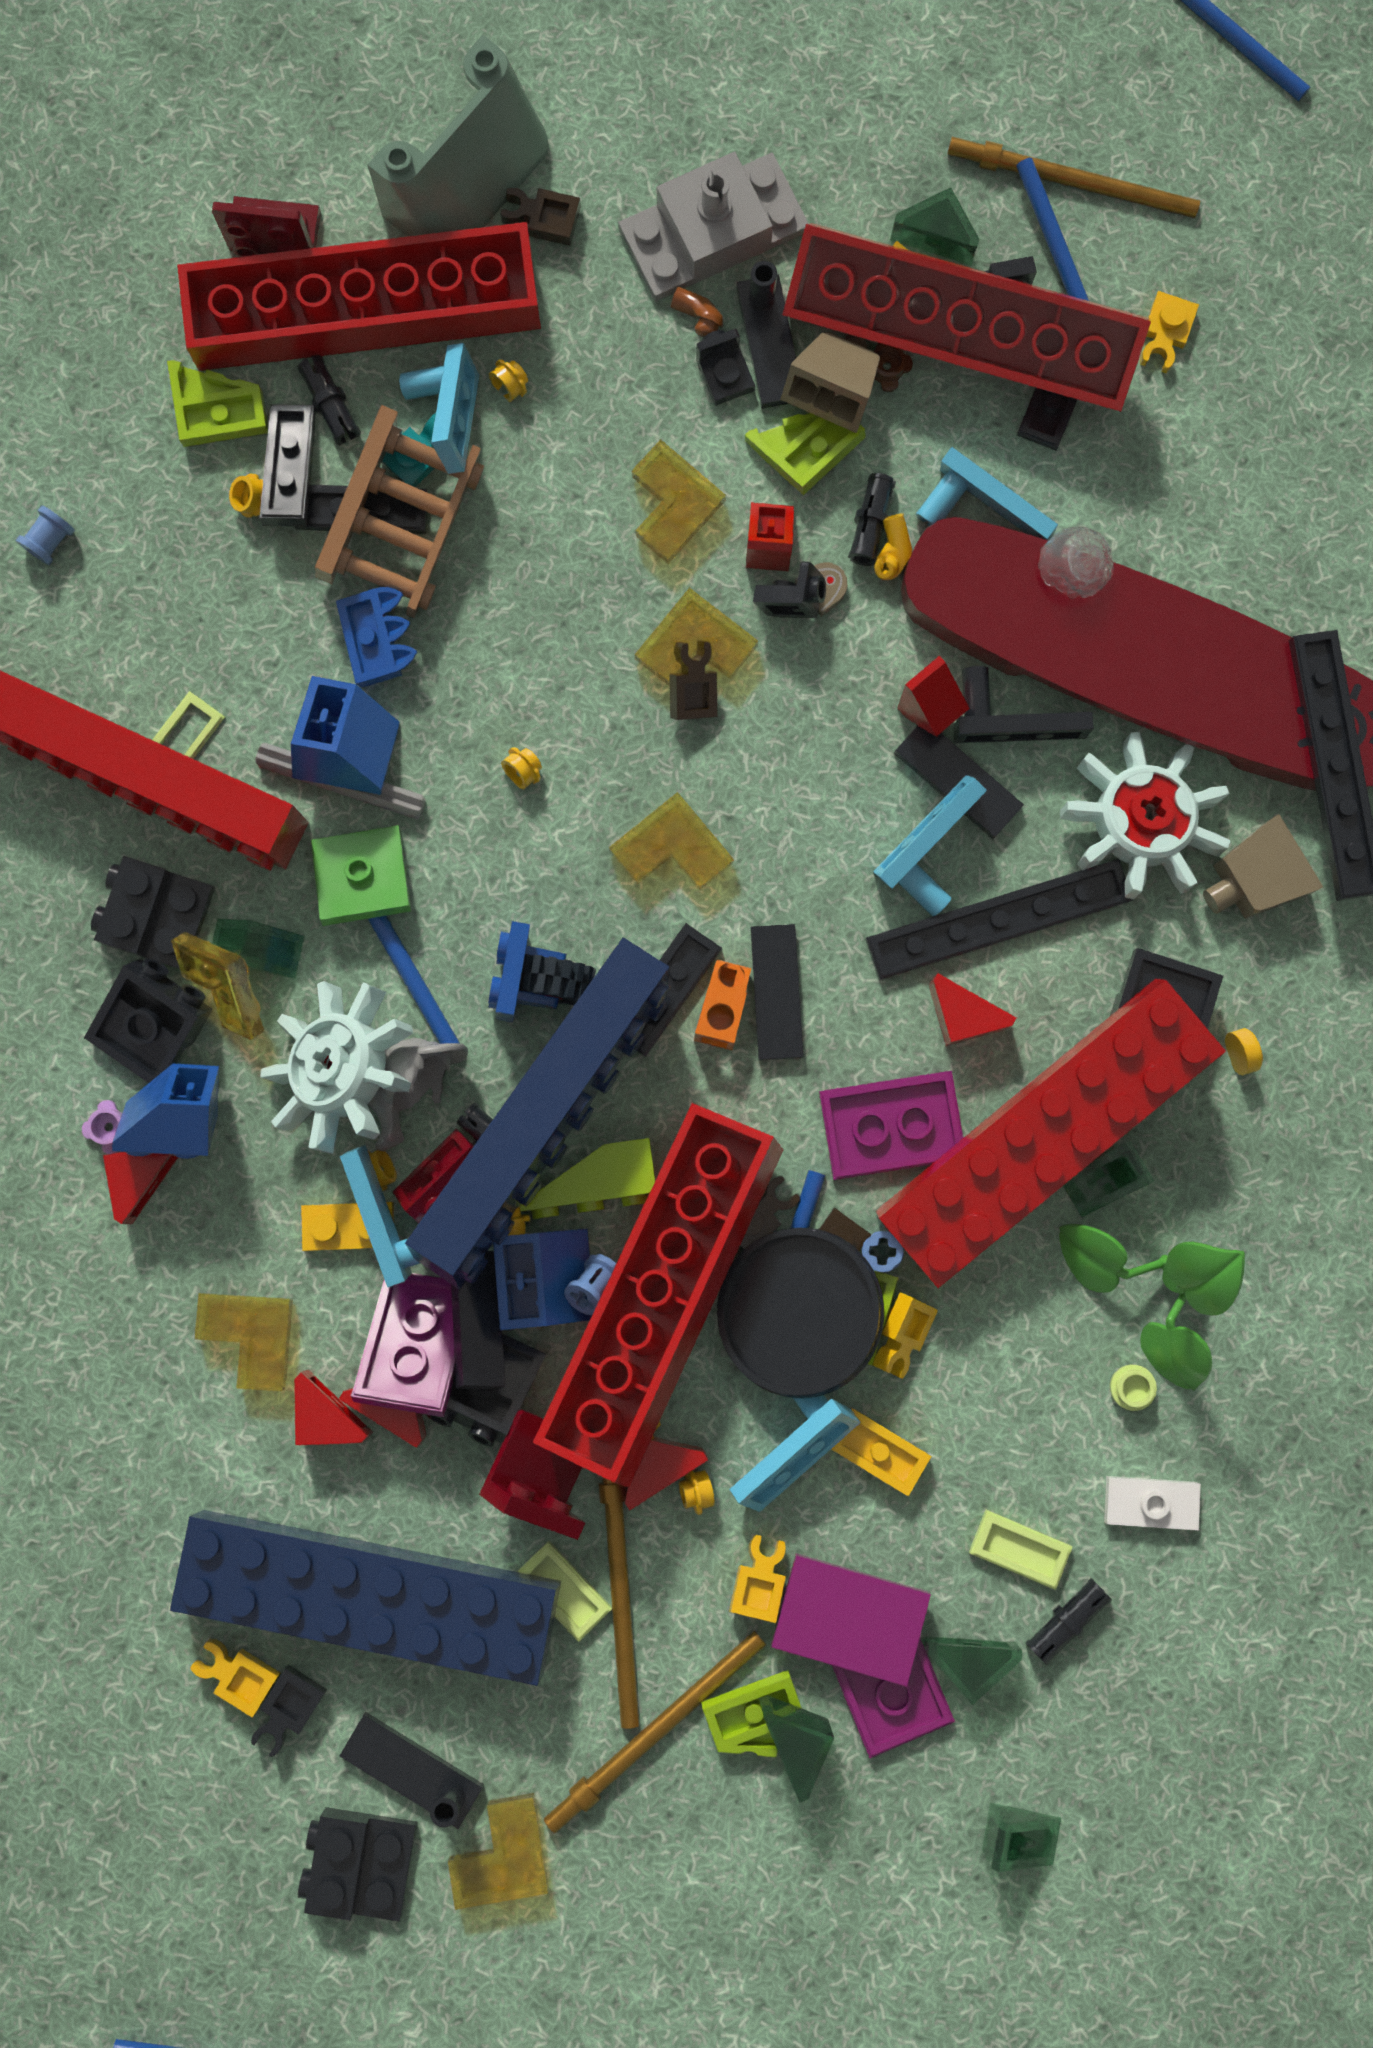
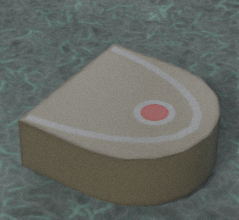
M830 562L814 565L826 581V597L824 602L819 604L818 611L821 617L843 600L848 587L844 571L838 565Z

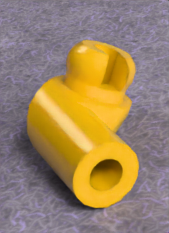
M904 513L891 515L883 520L888 541L879 553L874 565L876 576L882 580L897 578L912 554V545Z

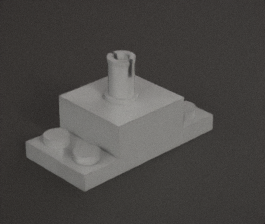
M734 151L657 186V205L619 221L618 228L656 302L674 294L677 287L685 289L803 235L805 225L809 223L773 152L742 166Z

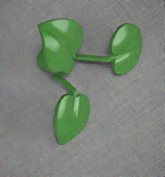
M1064 1224L1059 1227V1240L1065 1261L1076 1279L1089 1290L1108 1293L1118 1286L1119 1277L1130 1279L1159 1268L1163 1269L1162 1279L1169 1290L1179 1293V1296L1166 1318V1326L1157 1322H1149L1143 1328L1140 1338L1141 1348L1152 1366L1163 1377L1177 1386L1195 1391L1208 1378L1212 1370L1211 1351L1207 1343L1195 1331L1187 1327H1176V1318L1186 1300L1193 1309L1201 1314L1214 1316L1226 1312L1235 1302L1242 1286L1245 1267L1244 1251L1221 1249L1198 1242H1183L1174 1246L1168 1253V1256L1162 1255L1156 1261L1132 1269H1126L1123 1267L1127 1262V1252L1108 1233L1080 1224Z

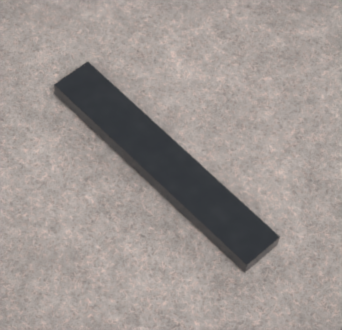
M1338 630L1293 636L1289 640V646L1336 901L1373 896V818Z
M1116 859L1093 866L1084 871H1077L869 936L865 940L878 980L880 981L1132 902L1133 899L1125 898L1126 877L1120 860Z

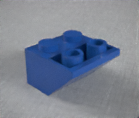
M312 676L291 741L292 778L381 795L400 722L356 684Z
M170 1065L126 1102L112 1142V1151L126 1152L132 1156H146L151 1153L174 1154L176 1157L184 1159L195 1158L199 1155L208 1156L218 1117L219 1066Z
M588 1229L509 1235L500 1245L493 1242L500 1330L589 1321L592 1315H586L576 1310L564 1295L567 1285L571 1281H577L585 1270L584 1263L590 1256Z

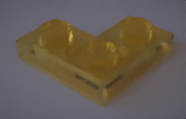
M661 439L632 470V478L661 502L635 530L636 537L669 564L725 503L726 494Z
M689 587L635 653V660L670 686L669 674L681 672V665L674 656L675 643L680 641L688 643V654L692 658L697 653V640H704L710 642L712 648L709 663L731 679L757 648L758 640Z
M678 792L609 847V851L636 884H639L672 857L695 886L701 890L734 863L733 857Z
M186 932L171 940L182 977L211 990L222 1027L249 1040L263 1033L264 1028L259 1014L261 1007L253 994L248 978L250 971L245 960L237 953H232Z
M198 1293L195 1339L240 1342L236 1389L286 1390L293 1298Z
M535 1793L489 1800L487 1810L493 1849L449 1857L448 1867L455 1910L548 1894L549 1883Z

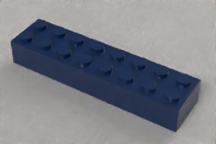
M623 937L405 1242V1245L416 1261L459 1290L466 1281L473 1284L487 1265L488 1260L483 1257L493 1242L500 1245L506 1239L515 1224L511 1217L518 1206L522 1204L527 1207L541 1187V1183L537 1181L546 1166L553 1169L559 1163L568 1148L564 1144L567 1136L573 1128L580 1131L593 1113L594 1108L590 1105L597 1093L600 1091L606 1094L610 1090L620 1073L616 1067L623 1056L627 1055L631 1058L644 1040L645 1034L642 1033V1030L650 1018L657 1021L670 1002V998L667 995L672 986L668 983V965Z
M202 1510L189 1516L170 1611L538 1686L544 1675L561 1581L286 1525Z

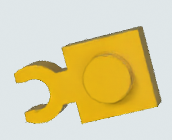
M1161 291L1157 292L1148 316L1151 319V324L1146 336L1154 340L1149 342L1142 351L1140 365L1145 366L1150 355L1158 353L1164 358L1161 372L1167 373L1175 361V351L1172 345L1184 348L1199 304Z
M900 1292L894 1306L889 1311L886 1325L882 1331V1335L889 1338L886 1345L882 1346L877 1352L873 1366L903 1379L909 1370L912 1349L921 1350L938 1310Z
M754 1535L749 1543V1554L753 1560L752 1568L739 1565L729 1612L776 1623L786 1576L775 1574L773 1570L774 1565L783 1559L786 1546L784 1541H777L774 1554L766 1557L761 1554L759 1549L762 1536Z
M210 1638L203 1647L214 1654L215 1664L208 1666L197 1659L190 1667L191 1671L200 1678L208 1679L215 1677L220 1682L213 1693L253 1718L281 1672L243 1648L233 1659L228 1656L227 1648L221 1641Z

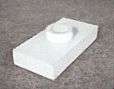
M1106 1476L1104 1523L1110 1525L1199 1530L1201 1484L1187 1481Z

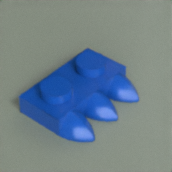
M379 587L336 600L355 683L361 688L402 676L401 670L405 669L417 654V650L412 647L394 643V641L404 635L411 624L404 618L388 616L387 614L398 605L403 597V593L396 589Z

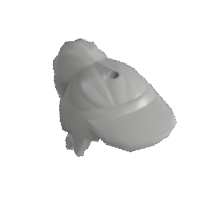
M421 1038L404 1039L385 1050V1071L401 1075L411 1082L409 1092H392L379 1087L375 1096L368 1103L377 1114L382 1127L380 1138L375 1144L376 1150L384 1152L404 1141L400 1127L399 1111L413 1107L429 1088L433 1090L432 1100L434 1103L441 1101L442 1083L446 1070L450 1068V1065L460 1063L468 1057V1048L464 1044H439Z

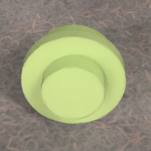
M1125 1365L1119 1368L1111 1378V1396L1120 1407L1126 1410H1143L1153 1402L1156 1396V1381L1153 1375L1142 1366Z

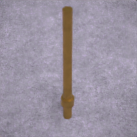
M952 136L947 155L980 163L979 168L995 172L998 167L1018 173L1016 165L1026 158H1032L1040 179L1191 218L1196 217L1200 206V200L1003 150L1002 144L987 140L984 145Z
M603 1477V1482L598 1485L600 1503L605 1504L621 1728L631 1729L639 1726L623 1512V1502H625L627 1491L626 1486L616 1484Z
M754 1630L592 1776L588 1779L583 1776L569 1789L570 1795L544 1818L548 1828L555 1834L581 1810L585 1812L590 1810L601 1800L600 1793L763 1649L766 1643Z

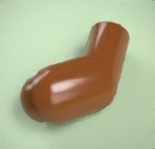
M677 287L672 298L671 308L699 319L695 326V331L699 336L705 337L707 334L717 331L719 327H723L724 318L708 298Z

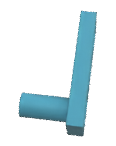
M464 343L447 345L444 365L401 373L399 379L401 392L406 400L439 394L431 443L448 474L465 471L479 381V373Z
M953 447L950 448L941 460L940 471L945 474L916 513L917 518L923 522L927 521L930 527L937 521L945 519L967 490L1025 534L1049 541L1055 534L1058 526L1057 523Z
M965 776L873 872L890 888L899 883L931 916L940 913L948 905L951 897L917 863L987 790L975 778Z
M366 1145L347 1151L340 1156L386 1285L390 1287L404 1282L412 1274L410 1267L420 1263L413 1258L405 1245L407 1239L400 1241Z
M825 1395L813 1398H793L808 1420L729 1489L737 1502L758 1512L762 1511L861 1423L850 1408L832 1398L828 1401Z

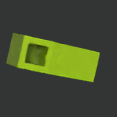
M650 1138L602 1145L539 1190L527 1207L520 1204V1211L526 1212L531 1210L532 1219L559 1216L558 1206L576 1204L577 1213L604 1210L603 1200L621 1198L622 1207L645 1204L648 1194L655 1183Z

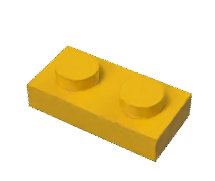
M386 1202L394 1222V1202ZM357 1203L301 1205L302 1251L373 1248Z
M851 1407L850 1409L861 1423L831 1450L909 1496L932 1456Z

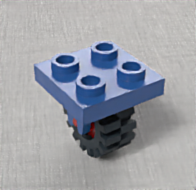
M512 921L510 933L501 931L496 964L504 965L502 978L495 976L492 978L488 1008L496 1009V1020L513 1023L516 1004L557 1009L558 1003L574 1006L595 977L596 969L591 966H585L586 964L574 963L571 960H566L567 954L527 946L530 924Z

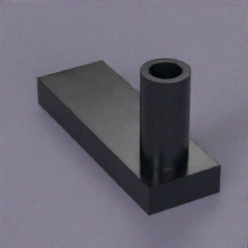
M760 261L752 267L750 279L737 282L736 289L761 409L789 404L780 399L790 366L796 359L788 317L782 315L785 301L779 274H777V269L772 263Z
M971 666L962 670L963 696L970 709L964 713V716H960L954 725V744L1086 739L1094 729L1093 712L991 715L989 668L985 666Z
M367 1712L362 1716L339 1755L344 1760L429 1811L432 1822L443 1828L451 1825L457 1829L460 1828L484 1785Z

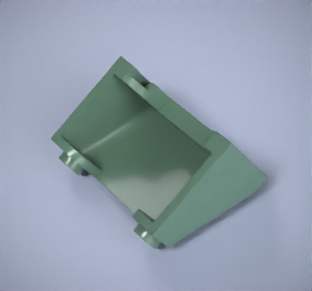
M484 35L468 50L463 63L466 79L479 91L423 154L408 142L394 141L385 145L367 164L382 217L406 236L484 227L507 201V188H519L548 152V137L545 128L505 53Z

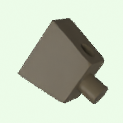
M822 332L792 362L780 400L857 433L871 395L880 357L876 352L867 349V343L861 337L849 334L845 338H841L830 332Z
M1280 814L1261 825L1213 865L1222 881L1204 890L1203 896L1209 908L1216 914L1236 903L1243 917L1248 918L1304 898L1323 888V885Z

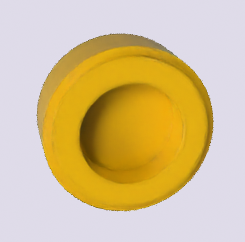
M1246 1028L1227 1033L1225 1036V1046L1233 1069L1242 1076L1260 1070L1263 1063V1054L1256 1036Z

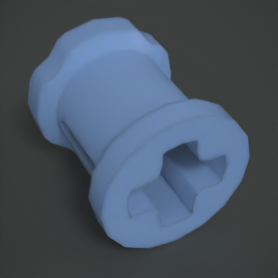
M41 505L37 510L40 516L25 536L19 535L15 541L27 552L46 565H50L53 561L51 557L53 551L66 535L72 536L75 529L56 513Z
M879 1231L873 1233L870 1238L865 1240L862 1254L873 1270L888 1272L897 1268L903 1261L904 1248L890 1232ZM883 1238L888 1239L889 1247L896 1248L897 1252L895 1257L887 1259V1265H880L878 1257L871 1255V1247L879 1246L880 1239Z
M602 1254L590 1255L584 1263L585 1270L577 1281H571L564 1290V1295L572 1307L586 1315H593L616 1266L613 1260Z

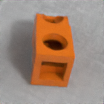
M716 960L695 1031L694 1041L733 1050L752 968Z

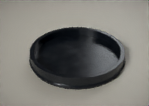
M791 1228L761 1237L745 1248L734 1260L719 1291L717 1323L719 1334L728 1356L750 1381L762 1389L780 1396L813 1398L826 1395L845 1386L862 1372L869 1363L879 1344L883 1330L884 1300L873 1268L853 1245L837 1235L820 1229Z

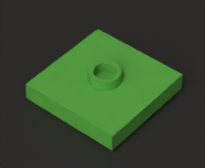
M399 825L311 840L319 918L323 926L411 912L404 849Z

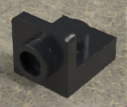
M737 329L727 332L724 330L713 331L696 344V361L715 406L755 391L754 381L740 350V336Z
M802 561L800 563L797 584L786 580H776L772 582V585H756L753 603L767 616L779 618H817L819 604L823 603L826 597V581L811 562Z

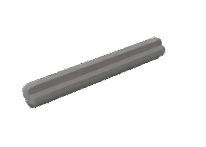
M262 743L256 754L255 763L260 768L292 778L291 751L268 743ZM300 780L414 819H419L425 808L426 799L423 795L385 782L381 795Z

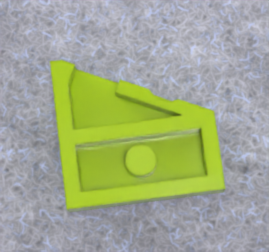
M167 361L179 441L183 447L268 433L263 392L258 384L241 379L230 380L217 372L206 369V372L203 373L186 368L179 361Z
M812 413L806 415L797 414L782 419L783 425L761 433H758L757 428L749 430L744 435L745 441L802 495L806 494L866 438L865 428L862 425L859 426L857 433Z
M789 1670L701 1702L718 1752L741 1754L750 1751L758 1756L777 1757V1753L803 1755L804 1759L809 1761L820 1759Z

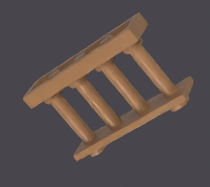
M381 405L315 565V576L320 580L333 584L337 573L345 575L348 572L381 587L396 589L402 592L403 596L410 598L406 615L415 618L418 608L428 609L436 585L429 583L465 492L467 488L476 490L484 470V465L478 463L481 448L472 445L466 460L465 471L449 474L459 479L450 502L386 475V470L380 467L386 452L393 455L395 451L444 473H447L435 449L402 435V429L397 428L398 412ZM380 491L442 518L434 542L369 515L370 510L364 508L369 493L377 495ZM363 531L426 558L418 581L415 582L354 556L353 550L347 548L353 532L361 535Z

